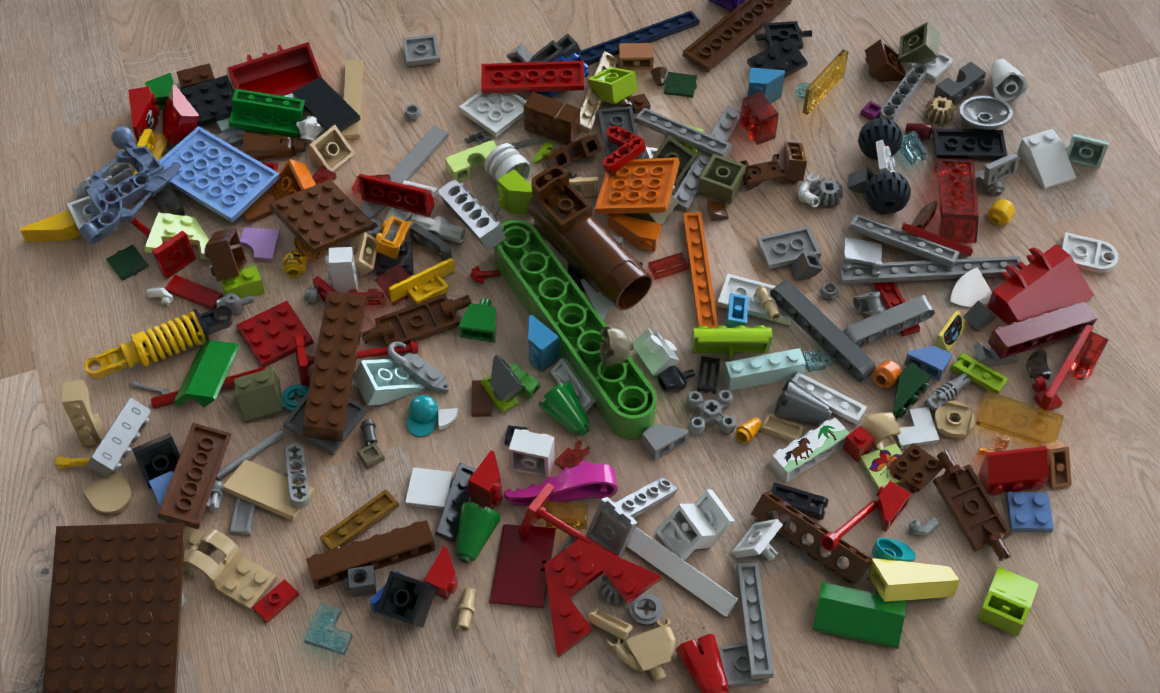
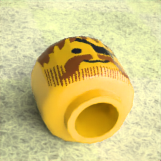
M295 249L286 252L283 255V272L292 278L303 275L306 271V255Z

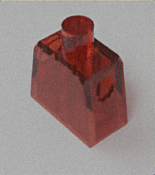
M1090 331L1072 367L1074 378L1083 380L1085 376L1090 377L1109 339Z

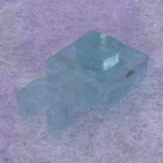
M820 350L802 353L808 372L823 370L827 365H835L837 360L836 358H830V351H827L825 354H822Z

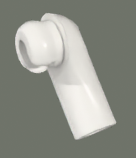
M164 288L147 290L149 298L159 297L162 299L161 304L165 307H169L173 302V296Z

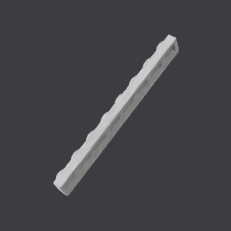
M728 105L710 136L727 142L743 113ZM700 151L674 195L675 200L678 202L675 207L686 212L698 191L699 178L712 155Z

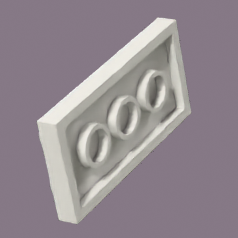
M727 274L717 306L727 309L730 293L749 296L748 315L770 320L766 310L762 309L761 301L755 291L758 287L765 286L770 295V291L776 286ZM775 304L781 313V317L774 322L790 325L792 318Z

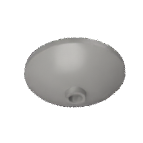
M975 96L965 100L960 105L959 114L964 122L974 128L993 130L1007 125L1012 119L1013 110L1007 102L999 98Z

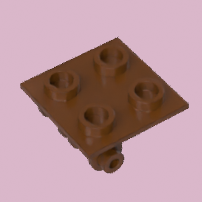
M914 443L888 467L889 470L909 483L908 489L912 493L921 491L944 468L938 459Z

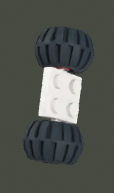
M876 118L873 121L867 122L861 128L858 137L861 151L868 158L878 160L881 173L873 176L868 182L865 198L868 205L874 211L881 214L896 213L902 210L909 202L911 188L906 178L895 170L893 171V167H896L892 156L899 151L903 135L900 127L894 121L886 118Z

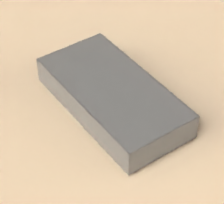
M236 497L229 531L230 535L251 536L257 505Z

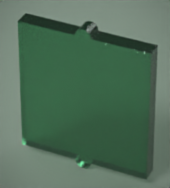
M668 72L667 80L664 81V94L693 98L695 89H697V75Z
M133 244L123 250H118L117 253L106 258V261L121 281L137 275L138 272L149 267Z

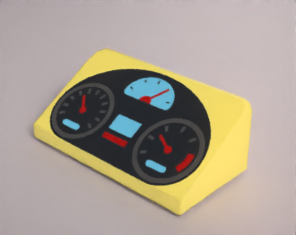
M960 311L954 312L939 333L935 344L936 347L949 352L965 330V324Z

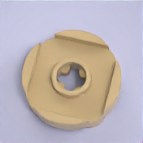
M949 401L945 405H940L934 415L937 433L949 438L965 439L972 431L975 423L973 412L971 414L968 406L957 401ZM956 417V420L959 422H952L950 419Z

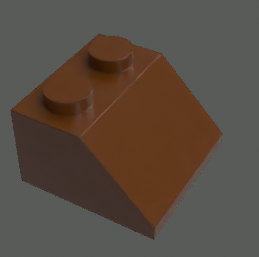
M881 39L864 50L866 54L865 60L869 66L868 72L872 78H876L880 82L902 81L906 76L903 62L898 60L899 53Z

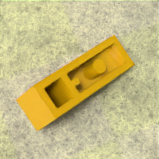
M70 210L20 228L25 242L68 241L81 236Z

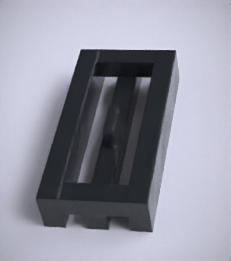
M701 356L697 392L702 390L704 393L710 391L712 394H716L720 358ZM704 362H708L706 383L701 385ZM712 363H716L713 386H709Z

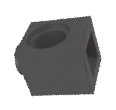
M373 565L348 569L345 587L346 590H350L352 597L377 594ZM359 580H364L363 583H356Z

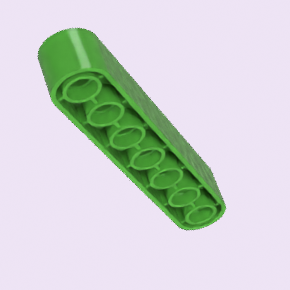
M510 220L502 223L501 225L505 229L503 234L506 239L494 247L497 269H499L501 275L528 313L559 336V357L567 359L595 398L596 401L593 405L610 429L623 439H641L642 433L647 428L655 426L657 404L655 390L630 356L619 365L606 366V363H603L600 343H603L604 337H600L602 328L607 325L534 226L522 220Z

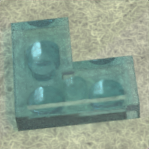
M321 602L304 638V642L345 655L353 634L335 628L342 612L341 608Z

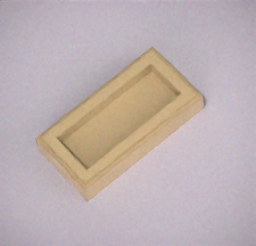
M767 413L760 432L791 443L793 440L801 438L805 426Z
M599 608L592 611L587 618L588 622L622 640L631 635L634 629L632 625Z

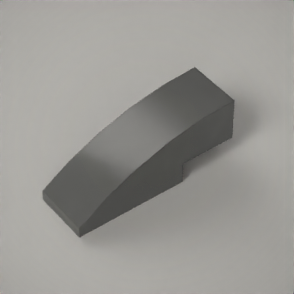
M566 34L559 41L555 42L552 40L532 56L529 62H552L561 56L568 58L573 53L581 50L578 43L569 34Z

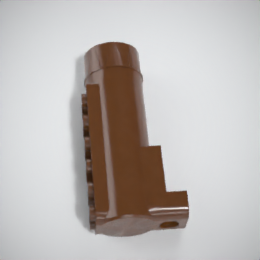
M555 165L534 176L531 180L532 197L528 203L527 213L533 219L535 228L596 292L600 291L618 310H627L638 304L649 292L652 286V277L592 217V206L569 184L568 172L561 166Z

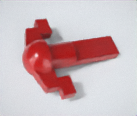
M475 266V268H472L470 276L475 282L482 284L484 283L483 278L500 276L499 269L480 271L479 266Z

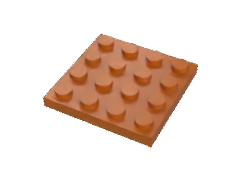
M679 158L633 159L616 172H606L595 206L596 214L667 212L680 164Z

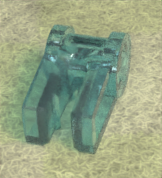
M911 131L903 136L902 145L899 150L902 151L909 163H916L917 157L921 161L926 160L927 151L917 133Z

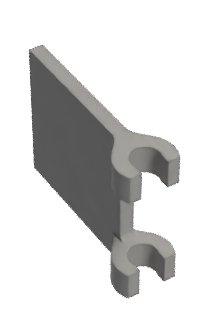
M845 237L842 270L850 271L852 262L872 265V275L879 277L880 269L882 268V244Z

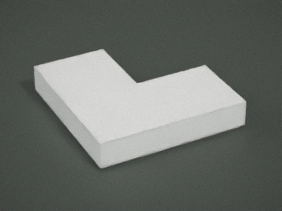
M929 407L909 409L908 414L912 426L900 428L901 433L896 435L899 448H909L913 443L917 446L938 444L939 437Z

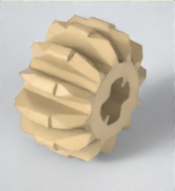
M932 97L926 104L925 115L928 116V120H933L934 124L936 122H939L941 125L943 122L948 124L954 117L955 105L952 103V100H947L946 97Z

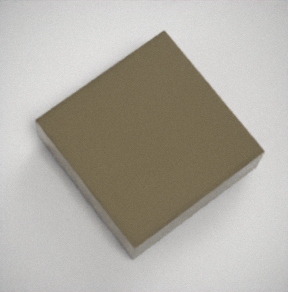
M375 442L357 451L358 456L367 469L385 460V456Z

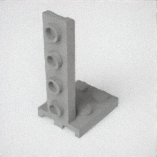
M661 477L616 503L608 497L602 499L586 536L619 557H622L637 525V521L633 518L674 496L678 488L671 484L669 480Z

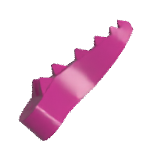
M583 460L578 466L571 469L566 467L561 474L554 478L548 476L544 483L540 485L531 483L527 489L517 488L515 492L507 489L504 492V498L507 502L515 505L530 506L547 483L555 487L547 505L584 498L612 497L618 491L615 469L610 465L592 464Z

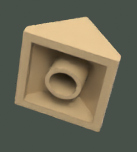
M336 125L330 127L308 145L311 161L329 174L355 154Z

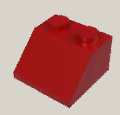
M490 450L468 481L470 500L483 508L488 507L493 510L495 506L500 505L503 496L501 476L495 452Z

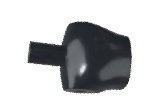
M673 365L661 374H658L657 380L665 393L678 392L687 387L686 379L694 377L695 372L693 369L681 372Z

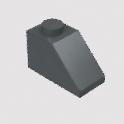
M498 355L493 357L490 383L494 389L493 394L498 400L502 399L509 402L526 386L503 357Z

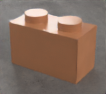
M619 43L620 69H653V43Z

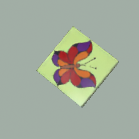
M897 444L860 457L862 465L877 490L882 485L886 486L890 480L897 485L907 482L888 469L902 455Z

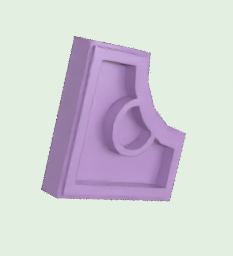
M244 227L240 244L253 251L255 261L273 262L280 238V230Z

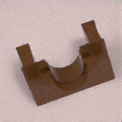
M774 154L772 161L748 165L747 160L740 161L741 164L746 165L742 181L743 186L747 185V191L759 186L766 180H773L774 183L780 184L785 183L786 173H784V169L781 170L778 162L780 154Z

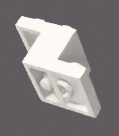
M706 490L695 504H679L657 529L656 533L668 550L685 561L695 549L711 548L731 526L734 519L712 490Z

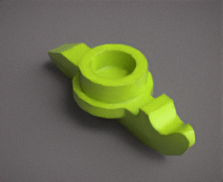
M554 142L545 143L532 162L534 164L540 163L544 159L543 155L551 152Z

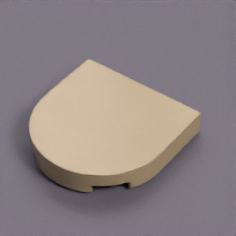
M119 470L83 491L92 507L100 514L116 515L121 513L129 506L132 497L131 487Z

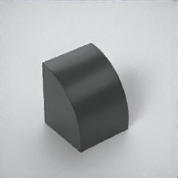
M867 167L849 174L848 188L857 193H865L868 182L875 175Z
M805 252L790 265L793 275L798 281L810 279L823 270L817 255Z
M978 300L963 318L976 330H979L991 323L996 316Z

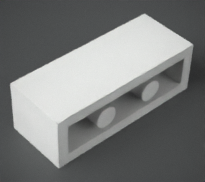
M352 247L329 248V256L325 257L326 267H329L328 278L330 279V286L340 293L358 295V277Z

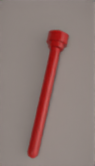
M871 501L834 533H826L820 539L822 548L829 552L837 548L839 539L878 507L877 501Z

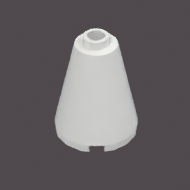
M1004 59L996 60L992 64V83L995 97L1005 102H1014L1022 98L1027 91L1028 82L1026 77Z

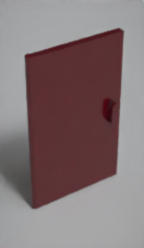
M504 524L489 603L544 608L547 590L544 564L552 559L556 528L533 526L527 535L523 537L518 534L521 525Z

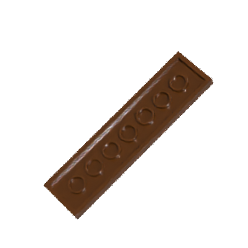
M745 0L683 51L682 56L709 72L761 29L765 23H768L790 5L792 0Z

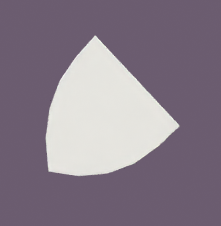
M978 267L967 272L957 281L952 290L950 302L967 307H972L978 300L983 305L989 303L992 292Z

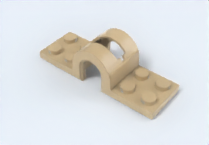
M186 526L183 571L191 576H195L197 574L195 569L199 570L208 579L211 588L252 611V607L263 598L275 583L277 576L243 557L239 547L223 533L214 529H209L202 533L195 528ZM210 546L216 550L219 549L225 554L223 558L225 561L217 564L212 558L204 554Z

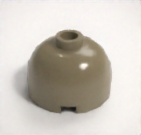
M604 326L600 333V337H604L603 343H600L602 361L606 363V366L619 365L627 360L630 351L633 350V340L629 338L628 333L622 328Z

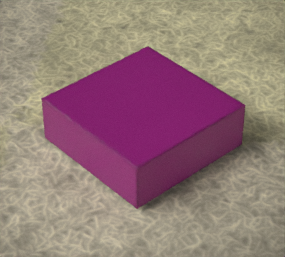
M869 101L861 110L860 115L873 121V119L879 118L882 107Z

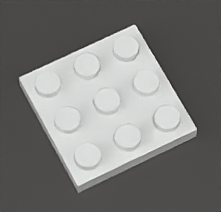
M479 91L459 106V110L490 134L497 137L524 117V104L526 100L516 93H482Z

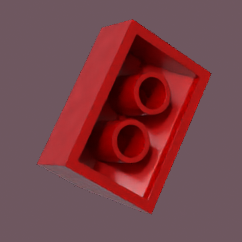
M1047 447L987 452L978 473L981 484L987 494L998 495L1002 492H1020L1022 490H1039L1044 488L1048 479Z

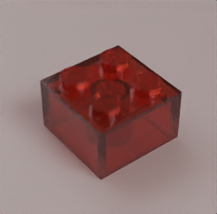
M761 91L744 97L741 106V118L739 119L742 128L746 129L749 137L757 145L774 139L776 137L778 112Z

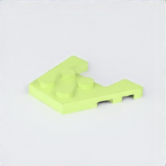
M158 213L144 252L153 253L152 250L160 246L162 242H167L183 230L187 234L190 244L198 246L200 259H207L204 248H206L205 245L209 239L195 217Z

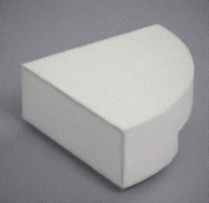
M458 408L438 410L439 430L448 428L457 419Z

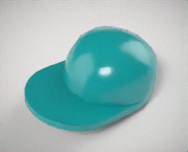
M419 395L412 399L409 405L407 429L414 436H428L435 430L437 425L438 404L435 399L428 395Z
M879 538L872 547L874 558L912 562L916 558L915 552L907 544L896 539Z

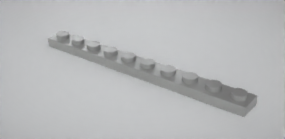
M1020 256L957 259L953 268L932 260L882 263L879 277L872 275V265L851 264L850 271L842 270V265H839L838 273L841 284L960 279L964 274L977 267L983 277L1003 276L1002 273L1007 272L1004 268L1007 265H1011L1020 271L1016 265L1021 262Z

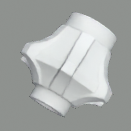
M307 116L305 120L296 124L300 131V140H305V143H312L318 134L324 130L318 124L317 118Z

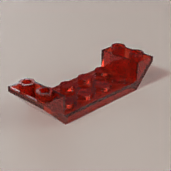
M933 157L934 173H937L941 214L938 227L939 236L960 243H976L979 210L974 160Z

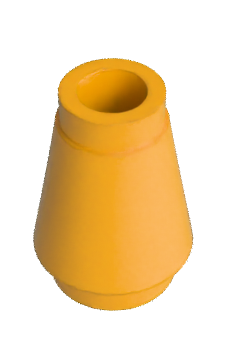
M754 417L738 426L735 432L736 439L743 444L750 443L762 426V421Z

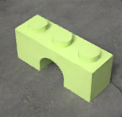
M491 140L446 157V170L452 180L455 179L459 183L471 178L470 167L473 165L484 167L487 156L497 145Z

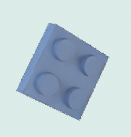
M1007 492L1006 502L1011 532L1052 533L1054 527L1048 493Z

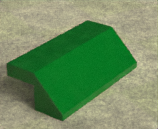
M235 89L229 127L299 138L300 131L296 124L303 119L305 100Z
M210 340L200 347L174 402L181 406L192 398L202 407H206L215 401L240 346L236 343Z
M822 582L813 630L898 649L907 600L884 602L880 594Z

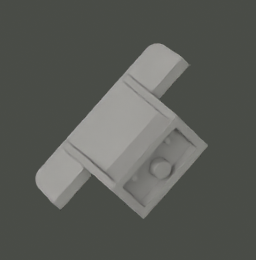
M1012 153L985 165L984 170L959 180V186L965 187L974 182L989 186L1017 173L1018 163L1021 162V158Z

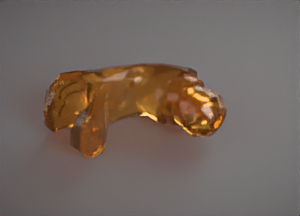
M998 434L995 443L996 447H979L978 456L985 458L987 452L1005 451L1009 446L1010 438L1007 437V440H1002L1000 438L1001 435Z

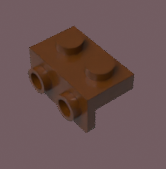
M210 63L176 72L181 89L215 79Z

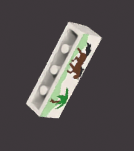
M836 417L830 421L827 420L814 431H808L801 439L793 440L788 447L783 450H777L772 456L771 467L787 483L842 449L846 436L850 433Z

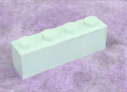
M800 348L725 362L724 378L728 390L732 391L793 379L797 372L804 375L806 363Z

